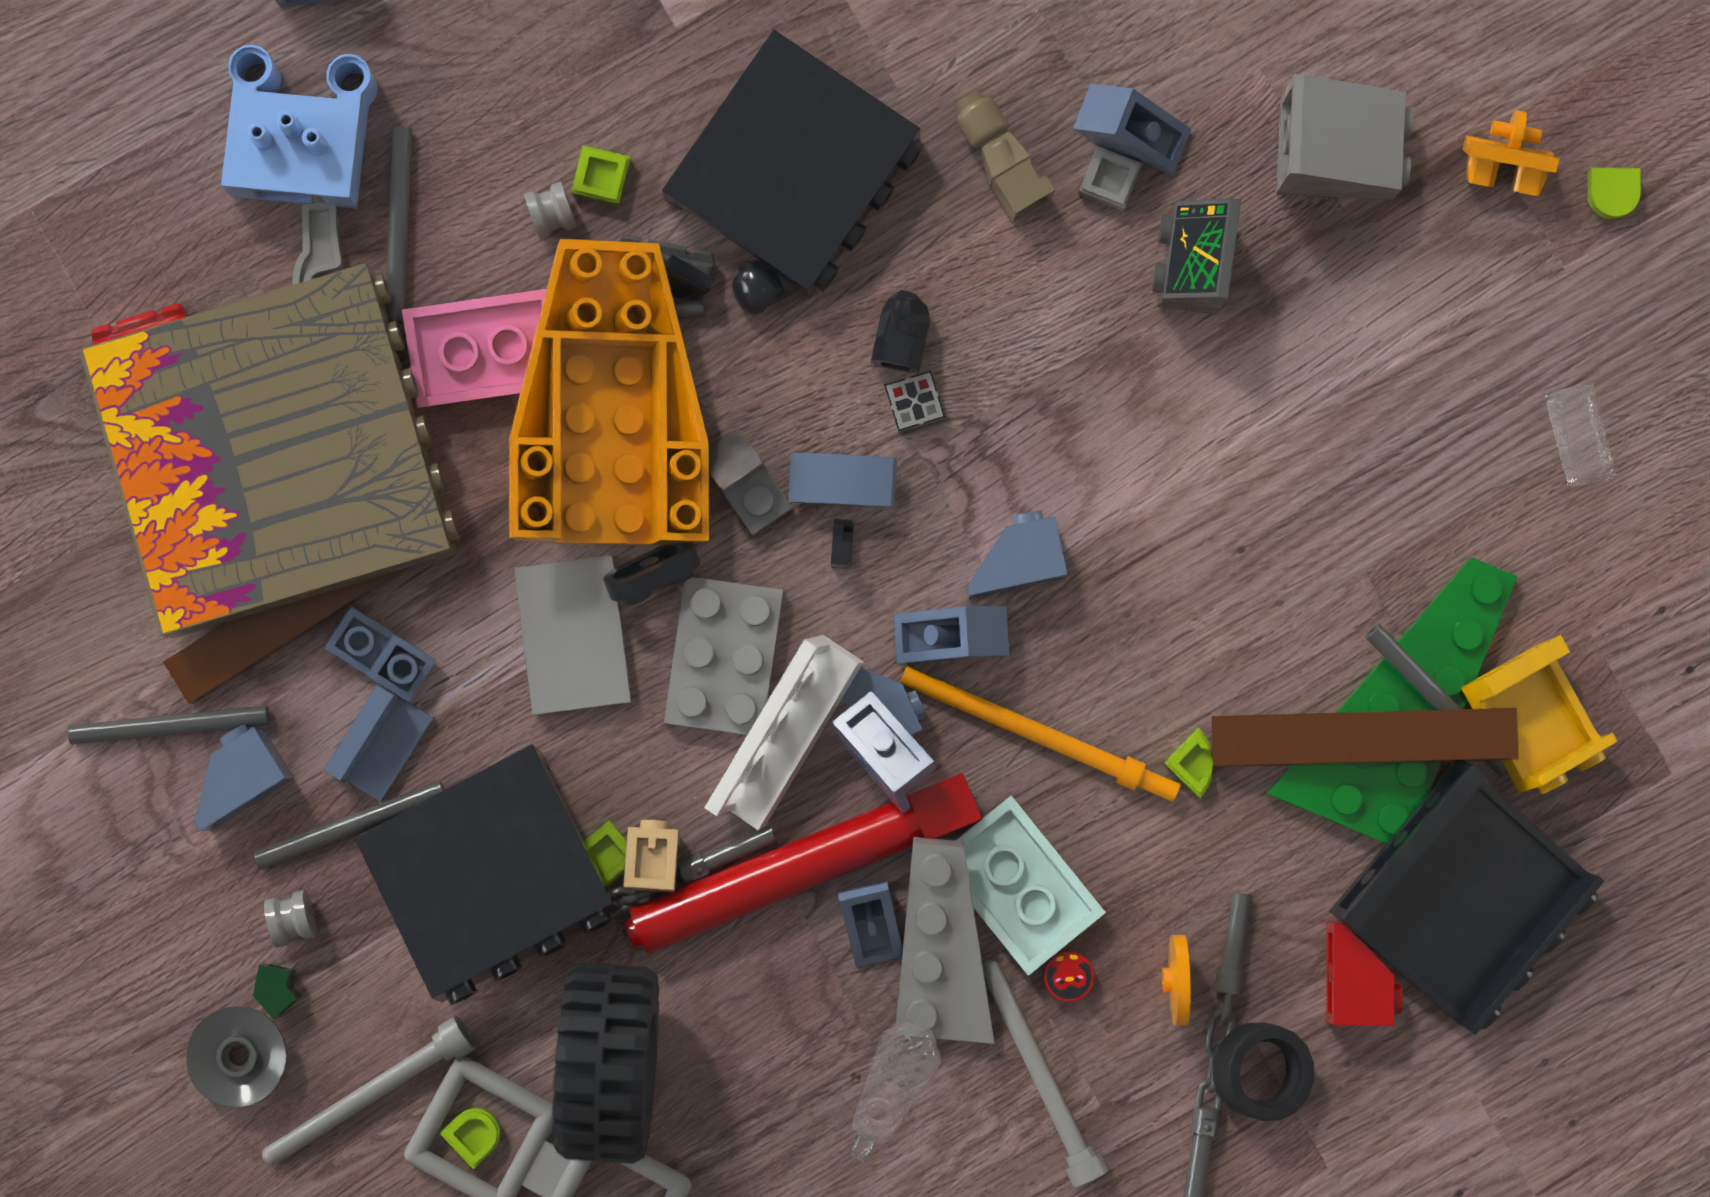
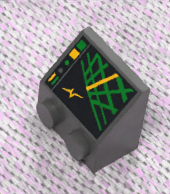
M1223 198L1176 201L1171 210V215L1162 214L1158 243L1167 244L1164 263L1156 262L1152 281V292L1160 293L1158 307L1215 315L1219 312L1229 295L1241 199Z

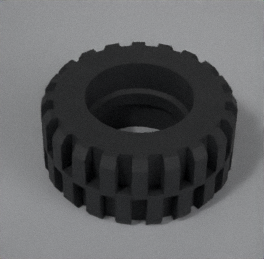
M580 963L570 968L567 972L557 1031L552 1108L554 1149L556 1150L555 1152L567 1160L634 1164L645 1157L653 1109L659 1027L658 975L648 967Z

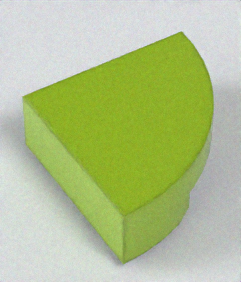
M1196 728L1163 763L1198 798H1201L1209 787L1213 772L1211 746L1200 728Z

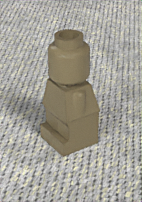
M976 90L959 100L955 104L959 112L956 122L969 144L975 149L981 148L980 156L989 188L993 190L1010 220L1014 222L1051 200L1055 192L1054 186L1047 175L1041 179L1031 165L1030 154L1010 131L1006 133L1009 124L996 102L991 97L984 98L980 90Z

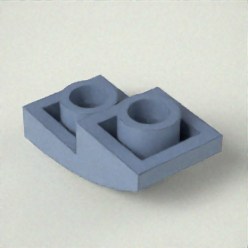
M791 452L788 502L895 508L897 458Z
M351 605L324 645V649L365 673L369 678L409 703L436 662L434 658Z

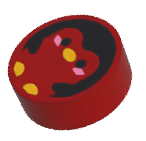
M1062 951L1053 955L1048 960L1044 968L1043 979L1046 988L1055 998L1066 1002H1073L1082 999L1089 993L1094 983V971L1090 962L1083 955L1074 951Z

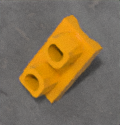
M1519 110L1514 111L1510 123L1496 120L1492 122L1490 135L1506 138V143L1466 135L1462 149L1468 155L1466 180L1469 183L1494 187L1500 162L1516 165L1511 189L1533 196L1540 195L1548 172L1556 173L1560 158L1554 157V153L1550 151L1521 146L1522 141L1539 144L1542 129L1526 127L1527 113Z

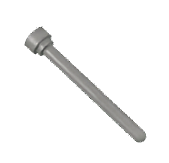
M993 959L985 960L982 963L985 982L1069 1154L1065 1157L1068 1164L1065 1171L1074 1188L1104 1175L1109 1171L1101 1151L1095 1152L1092 1144L1086 1145L999 963Z
M454 1015L438 1026L439 1032L432 1035L433 1041L265 1147L262 1152L263 1161L268 1165L279 1163L444 1058L446 1061H449L454 1057L457 1060L465 1057L477 1048L470 1031L457 1015Z

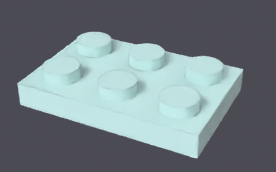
M1011 795L955 840L964 842L974 909L1028 976L1106 913Z

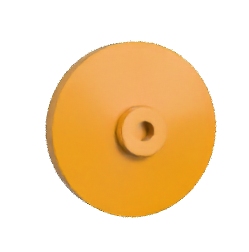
M1171 935L1168 968H1162L1163 993H1169L1171 1017L1174 1026H1188L1190 1017V963L1185 935Z

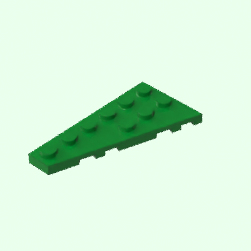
M1472 557L1465 561L1417 620L1397 640L1408 654L1462 709L1466 705L1467 698L1461 687L1477 678L1518 577ZM1383 658L1335 713L1435 709ZM1442 762L1290 765L1265 794L1386 844L1431 791Z

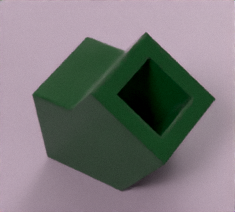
M264 963L260 964L258 968L253 997L271 1018L275 1019L288 1010L302 995L292 985L296 969Z

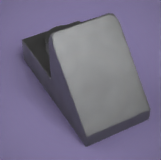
M738 428L709 447V474L752 537L793 510L792 505L765 468L761 458Z

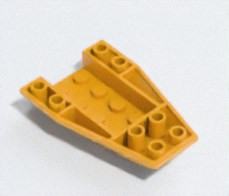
M559 240L509 436L510 539L546 544L653 546L709 541V442L659 243Z

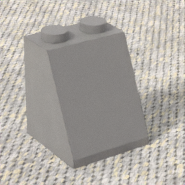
M1294 74L1280 99L1276 193L1393 200L1402 190V186H1408L1411 173L1410 156H1403L1404 137L1410 138L1413 126V109L1405 107L1406 92L1305 74Z

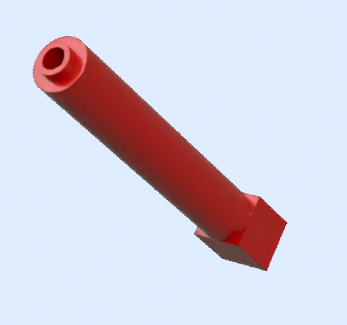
M964 773L957 774L906 795L911 808L904 814L891 801L675 889V892H668L629 908L631 919L624 921V925L634 949L643 946L649 955L913 847V837L934 839L981 820L982 817Z

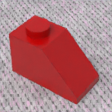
M1326 922V1022L1332 1025L1394 1026V1014H1401L1403 995L1401 984H1394V974L1345 924Z

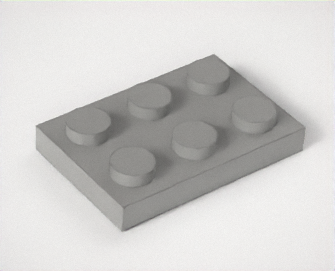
M691 577L684 581L664 717L665 724L748 735L768 701L783 590Z

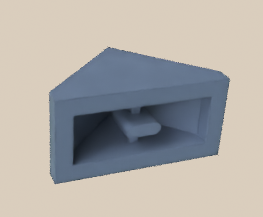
M887 881L838 892L856 968L902 957L903 948Z

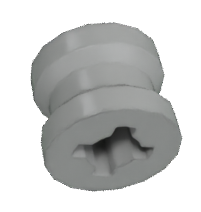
M562 181L552 184L549 191L540 194L531 191L524 194L529 213L540 240L550 237L552 231L559 228L566 230L577 228Z
M306 890L294 892L291 898L286 900H280L277 897L264 900L266 925L270 938L276 948L288 945L292 938L301 937L304 940L317 937L316 916Z

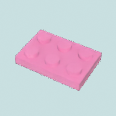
M547 289L403 309L402 315L410 365L419 391V396L416 397L417 408L521 393Z

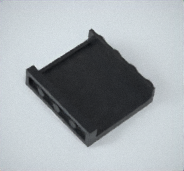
M773 30L661 191L665 201L680 211L684 208L802 288L803 294L810 298L816 288L824 292L839 270V267L834 262L843 249L846 248L852 252L867 230V227L862 222L870 210L874 208L879 212L884 207L895 189L890 184V181L899 168L907 172L916 161L923 148L917 143L920 140L921 128L776 30Z
M533 744L354 838L431 998L443 1003L448 1000L450 1005H454L470 998L478 992L475 986L478 983L492 976L495 981H500L517 973L522 969L520 961L537 952L540 958L559 951L567 945L565 937L583 929L585 934L604 927L612 921L609 914L620 909L617 902L611 898L548 772L550 768L542 752Z
M1455 761L1329 912L1341 923L1345 924L1359 939L1456 1024L1476 1035L1480 1029H1486L1494 1023L1501 1012L1500 1005L1512 991L1521 989L1530 980L1533 974L1532 967L1544 953L1551 952L1562 942L1566 933L1564 929L1576 915L1584 913L1593 905L1598 895L1596 891L1603 884L1604 880L1597 875L1587 872L1486 782L1488 777L1474 764L1465 761Z

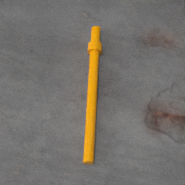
M906 666L900 683L903 686L1116 777L1117 784L1135 791L1136 787H1139L1171 802L1175 800L1179 791L1180 783L1145 769L1146 763L1127 756L1124 760L909 666Z

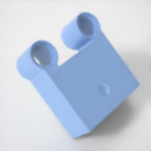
M244 45L236 49L228 63L229 74L233 80V89L221 186L231 197L299 204L312 203V196H320L326 204H334L341 208L357 209L369 106L376 99L378 93V83L366 61L353 54H344L335 58L330 63L326 77L330 89L337 98L334 99L277 93L282 82L281 73L268 52L256 45ZM257 64L266 66L265 73L261 79L255 82L245 81V73L251 66ZM355 73L364 75L361 86L356 90L345 91L341 89L342 82L346 76Z

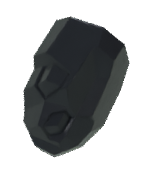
M900 290L888 298L880 316L871 364L902 372L919 374L930 325V315L928 307L916 293Z

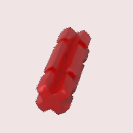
M176 303L161 308V313H155V310L116 321V326L114 327L110 326V323L102 325L91 331L93 345L188 317L184 306Z

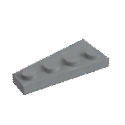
M913 837L895 1035L995 1044L964 842Z

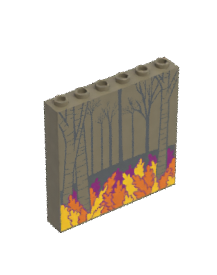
M367 263L79 349L160 636L173 639L457 553L454 540L461 538L457 520L452 510L445 512L440 497L441 492L447 491L445 479L439 463L431 464L426 445L433 444L431 431L424 415L417 417L412 398L419 396L418 387L411 368L403 370L398 351L405 349L402 332L397 321L389 322L384 305L392 302L390 291L384 275H376L375 271Z

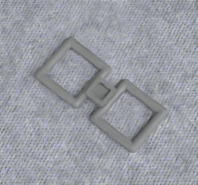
M467 1056L459 1060L455 1058L404 1151V1158L409 1164L470 1197H516L522 1186L542 1197H573L592 1162L567 1160L555 1152L554 1142L548 1139L553 1129V1103ZM465 1080L476 1084L536 1117L498 1188L428 1151ZM646 1154L643 1159L634 1164L620 1163L668 1189L664 1197H687L691 1190V1181L687 1176Z

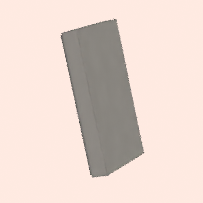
M613 555L514 568L532 715L534 716L632 703L620 603L610 599L603 581L604 576L615 568Z

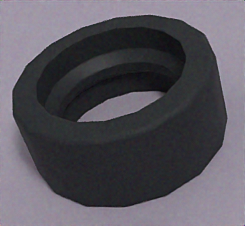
M1264 1022L1246 1023L1230 1031L1219 1044L1213 1060V1082L1219 1098L1232 1111L1260 1121H1279L1296 1113L1308 1099L1314 1083V1061L1308 1046L1295 1032ZM1258 1042H1270L1277 1045L1282 1050L1286 1060V1076L1282 1088L1273 1098L1267 1101H1256L1249 1098L1244 1093L1240 1083V1067L1244 1056Z

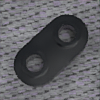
M694 543L662 545L610 570L604 576L603 581L611 600L622 601L623 605H634L649 598L651 591L665 584L674 585L690 579L694 575L693 570L699 566L700 559Z

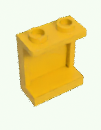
M1561 635L1536 644L1461 687L1472 709L1517 708L1519 759L1501 760L1519 793L1537 787L1541 794L1554 790L1568 781L1565 772L1575 766L1581 772L1606 759L1603 750L1618 742L1613 732L1603 736L1597 733L1557 660L1570 653Z

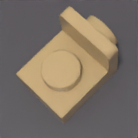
M642 820L640 821V828L628 827L624 874L625 890L675 892L680 834L678 830L670 829L669 822Z

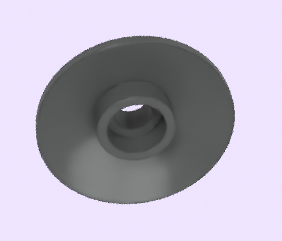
M244 1006L226 1007L205 1017L194 1029L186 1050L187 1070L196 1089L205 1098L226 1107H245L266 1098L280 1083L287 1064L286 1042L278 1026L264 1013ZM236 1046H243L247 1049L249 1058L245 1064H238L234 1061L232 1052Z

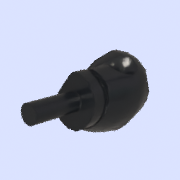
M751 260L740 265L739 273L732 282V290L738 304L745 312L751 315H759L766 307L793 294L791 281L760 260Z

